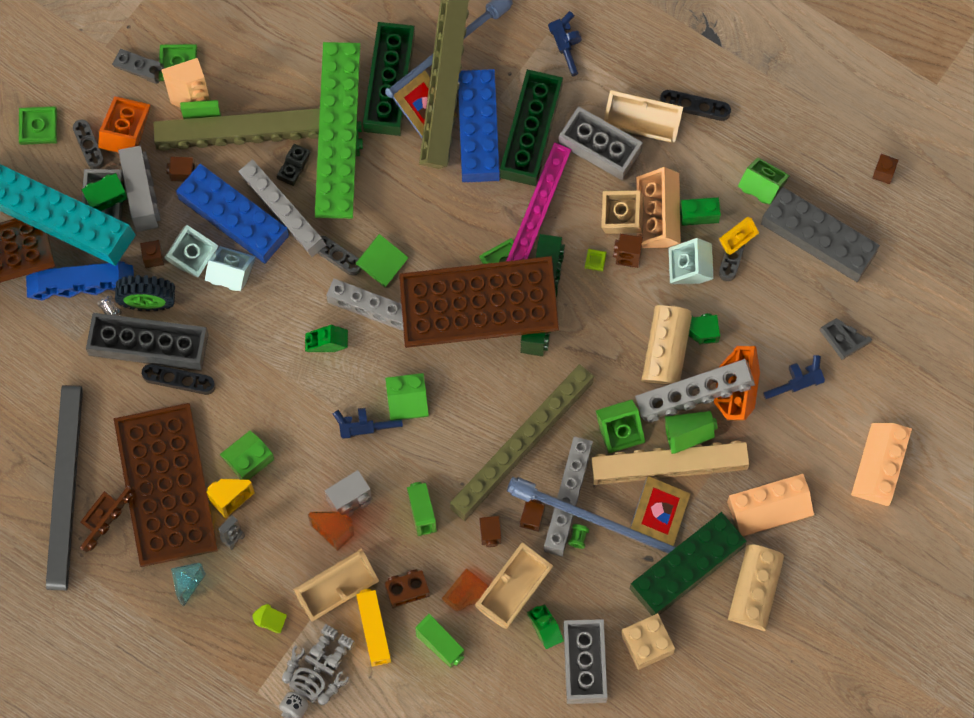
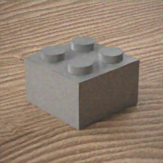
M358 470L325 490L327 502L339 520L350 517L354 514L353 511L359 507L361 509L365 508L372 500L371 489Z

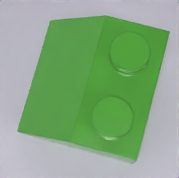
M757 157L747 167L738 187L744 193L752 194L760 202L770 205L781 188L784 187L790 175Z
M424 373L385 378L390 421L429 417Z
M633 400L595 410L608 453L645 443L639 411Z
M248 431L220 454L240 480L251 479L274 460L273 453L251 431Z

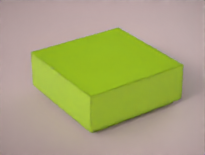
M588 249L585 268L603 271L607 252Z

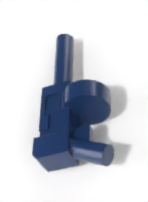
M569 11L562 19L549 23L548 27L551 34L554 35L559 52L565 56L571 76H576L578 71L570 50H572L571 46L582 41V37L579 31H572L566 34L565 30H571L569 22L575 16Z
M813 355V364L805 368L809 372L805 375H802L797 363L789 365L792 380H789L787 384L763 392L765 400L790 390L793 393L814 384L817 386L824 383L825 378L820 369L821 356Z
M366 407L358 408L359 422L351 423L352 417H343L339 410L332 413L339 423L342 439L351 438L350 436L373 434L374 430L403 427L402 419L374 423L373 420L367 421Z

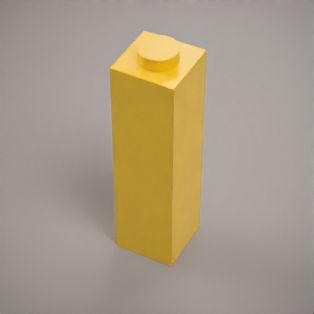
M361 590L356 596L371 666L391 663L376 590Z

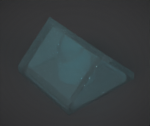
M200 563L171 568L176 596L182 606H185L206 575Z

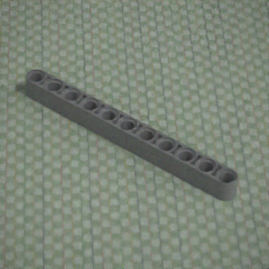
M62 385L46 574L47 590L67 591L69 583L83 387L76 385Z

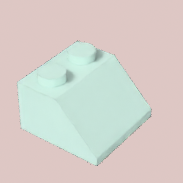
M186 225L163 259L178 269L199 277L218 245Z
M695 238L670 247V284H700L714 279L712 243Z
M219 246L208 260L205 281L213 285L228 287L233 291H241L247 283L256 256Z

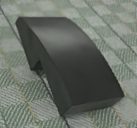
M293 144L286 155L283 166L277 174V179L294 186L311 151Z

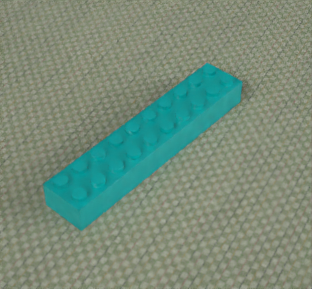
M0 164L1 212L114 266L117 265L136 236L129 224Z

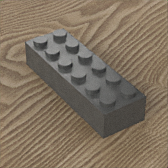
M784 187L781 188L761 221V225L857 283L877 254L880 246Z
M93 313L86 350L88 355L93 357L202 371L209 334L206 327Z

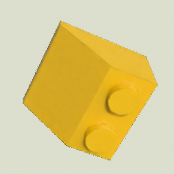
M220 479L218 482H213L207 491L210 503L225 519L255 494L251 481L240 479Z

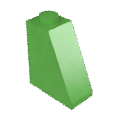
M711 411L665 416V430L671 454L715 438L714 430L718 428L717 420L712 417Z
M421 482L412 483L410 487H407V493L417 536L437 532L436 520L427 485Z
M430 614L415 627L416 637L450 668L454 664L458 666L463 661L464 649Z

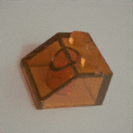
M310 512L308 514L310 525L337 551L354 536L353 521L346 514L341 515L339 512Z

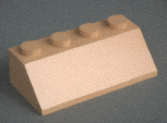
M198 58L162 69L171 104L181 108V102L210 100L205 77Z
M663 167L636 177V189L641 191L644 196L643 233H637V236L643 237L641 248H668L680 244L679 173Z
M895 423L871 424L851 493L852 496L885 506L890 505L912 428Z
M804 474L729 495L727 501L736 529L743 537L814 516L810 491Z

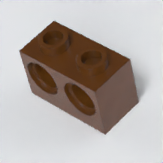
M620 233V238L615 240L613 257L616 258V265L638 268L643 237Z
M415 569L407 572L405 576L399 577L396 575L388 578V581L385 582V587L392 609L430 597L422 570L418 571ZM413 581H420L421 586L413 588L411 583ZM394 587H401L403 591L400 594H394L392 589Z

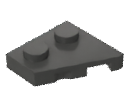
M837 318L820 328V332L841 360L870 344L872 341L869 336L866 338L860 335L855 328L845 325L844 322Z

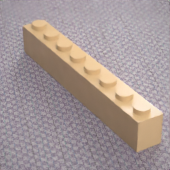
M738 440L723 445L720 442L712 443L710 446L698 444L675 454H671V450L656 448L651 452L636 450L630 454L625 452H617L610 456L597 454L591 458L593 485L646 480L647 476L660 479L748 470L749 467L746 442L741 443Z

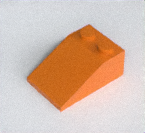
M114 96L99 130L98 148L119 153L118 150L139 146L150 110V104Z

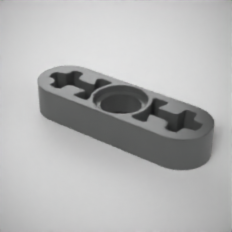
M77 120L73 124V131L90 169H100L104 165V159L90 125L86 120ZM80 126H83L86 136L82 135L79 130ZM86 141L94 143L90 149L84 148L83 145ZM92 153H94L96 159H98V163L96 164L92 162Z
M321 236L323 241L326 242L328 249L322 248L318 252L319 255L349 275L355 276L361 272V268L356 265L357 268L353 267L350 269V265L345 262L348 259L350 264H354L359 258L328 237ZM335 252L343 253V257L340 260H335L332 256Z
M745 244L736 251L738 253V258L736 259L729 258L725 251L719 270V276L722 280L732 281L735 278ZM728 263L732 264L730 270L731 273H729V275H725Z

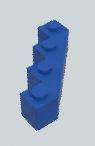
M119 261L116 266L110 263L89 264L35 272L26 276L27 298L43 301L53 295L71 298L80 292L98 295L106 290L115 291L118 279H122V277L128 278L131 275L134 277L133 265Z

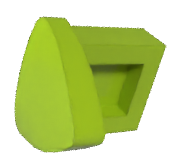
M269 604L261 606L252 615L257 626L264 627L275 633H281L287 617L286 614L271 608Z

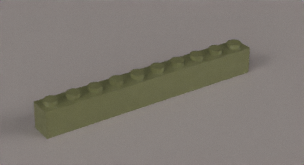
M440 0L419 165L441 169L447 167L450 161L449 148L452 144L451 133L455 123L453 117L454 110L457 107L456 94L459 89L458 79L462 69L461 56L464 53L463 40L467 31L465 25L469 15L468 2L470 0Z
M320 108L153 122L154 143L157 150L168 151L171 148L188 149L195 146L205 148L208 145L225 146L232 143L242 145L245 142L262 143L269 140L279 142L282 139L299 140L306 137L316 139L319 138Z
M579 364L450 502V509L466 521L593 384L594 376Z

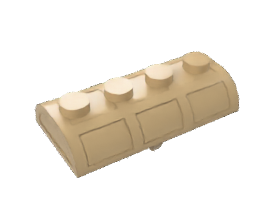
M610 90L604 121L624 132L666 142H675L684 106Z
M664 305L654 307L641 378L642 382L669 385L680 381L692 318L690 310Z
M521 543L475 604L476 608L497 625L507 629L550 572L553 565L524 543Z
M759 545L746 546L728 620L766 631L784 560L782 553Z
M359 549L320 574L295 587L293 591L312 622L356 596L361 590L379 582V579L362 549Z

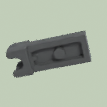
M121 48L112 63L115 68L142 77L155 84H158L159 80L155 78L154 74L165 69L164 65L158 61L147 59Z
M233 515L218 528L221 541L231 550L239 539L245 537L238 520Z

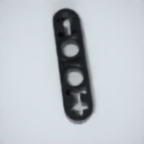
M665 90L660 95L661 102L676 105V98H679L678 106H682L681 101L689 100L691 106L683 107L684 113L719 121L727 120L731 114V107L726 102L673 90ZM667 96L671 97L669 102H666ZM705 103L710 109L702 111L699 106ZM721 108L725 109L724 115L720 114Z
M154 364L145 365L141 372L143 379L151 384L209 395L215 390L213 378L207 375ZM150 370H153L154 374L157 375H151V377H148L146 372L149 373ZM167 373L174 374V380L166 382L164 376ZM185 377L193 379V383L189 386H185L182 381ZM206 381H209L211 387L208 386L207 389H204L203 385L201 384H205Z

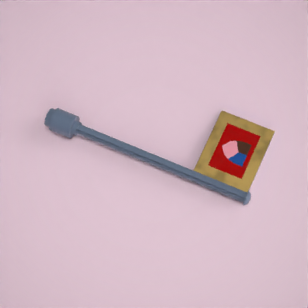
M491 0L487 3L486 12L466 27L467 31L464 39L488 19H498L510 10L513 4L512 0ZM433 54L392 87L385 90L386 95L395 100L421 138L423 137L430 77L425 70L432 65Z
M647 476L631 526L628 528L537 491L538 489L535 488L536 484L520 477H512L507 487V492H510V495L529 502L530 499H536L666 553H670L676 548L674 543L691 494Z

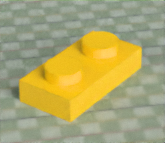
M746 217L720 237L719 240L726 253L731 255L759 234L752 218Z

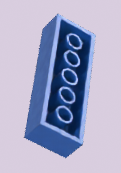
M495 69L462 70L458 79L462 182L499 181Z
M199 164L176 190L178 199L252 255L256 256L264 264L289 237L287 227L202 164Z

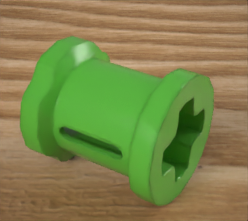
M573 524V533L571 540H568V545L584 549V540L586 533H589V528Z

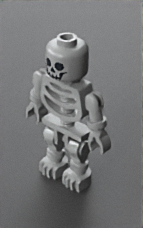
M325 624L321 630L323 636H320L317 645H314L309 652L313 658L308 655L305 657V661L314 666L312 670L308 668L298 669V662L303 658L305 651L303 648L302 653L296 657L295 650L297 646L293 647L292 657L287 662L288 667L283 673L282 681L286 684L290 683V690L294 692H288L279 705V709L283 712L281 714L283 718H302L309 707L307 700L312 703L318 700L320 705H325L333 694L339 692L338 689L348 683L349 677L345 681L339 680V677L343 675V671L337 674L333 684L330 683L325 691V682L319 674L322 671L333 678L335 675L333 670L339 668L342 657L347 654L346 650H352L355 645L354 640L342 634L338 640L340 646H337L336 652L333 655L326 656L325 647L330 644L329 640H335L339 633L333 627ZM322 659L326 660L324 664L320 663ZM302 674H308L309 676H308V677H305V676H301V675H302ZM316 679L321 683V688L315 683ZM313 687L316 693H314L310 688Z

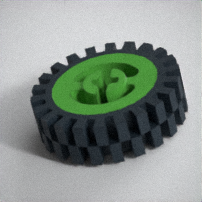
M131 275L128 278L122 277V279L116 281L115 302L120 306L130 307L132 310L137 308L138 311H142V309L146 311H158L160 309L163 311L165 308L169 309L174 306L175 285L172 282L170 283L169 280H164V278L157 279L156 276L149 278L148 275H144V277L140 275L133 277Z

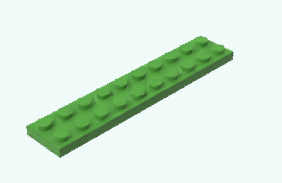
M323 42L315 218L353 219L360 43Z

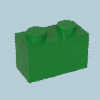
M116 173L113 175L108 174L102 180L95 183L91 182L81 189L88 205L99 211H103L128 199Z
M719 197L681 200V225L719 223L721 216Z

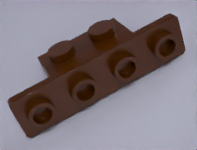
M127 486L117 500L105 491L101 494L80 521V523L92 531L80 546L82 551H92L98 544L97 540L99 537L107 533L113 519H117L121 515V509L124 505L130 503L134 498L135 490L132 487Z

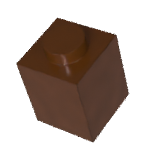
M881 154L872 179L890 184L899 159Z
M170 157V163H167L166 173L169 174L171 181L184 182L195 170L193 157Z
M159 240L140 243L145 268L164 265Z
M531 499V501L525 502L520 527L539 532L545 511V505L541 501Z
M499 516L479 518L482 545L496 547L498 544H501Z

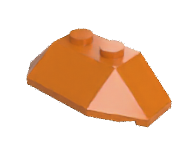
M736 346L734 351L719 366L720 368L745 359L749 363L755 383L747 391H736L729 397L714 399V404L727 420H746L755 409L760 377L758 355L755 346ZM730 377L728 384H733L737 377Z

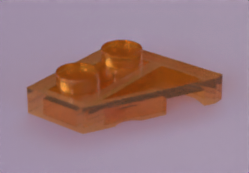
M465 569L442 597V601L456 612H459L469 605L476 604L489 586L468 569Z

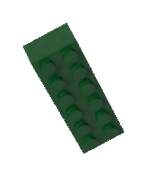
M378 22L363 119L364 132L401 136L404 113L395 100L386 95L385 90L392 87L410 72L415 40V26Z
M527 69L500 167V178L532 186L537 185L563 87V77Z
M540 234L535 258L552 256L557 298L565 244H562V237ZM551 332L522 335L520 353L543 357L544 350L548 351Z
M720 512L630 584V590L652 616L657 613L660 615L741 551L747 541L727 517Z

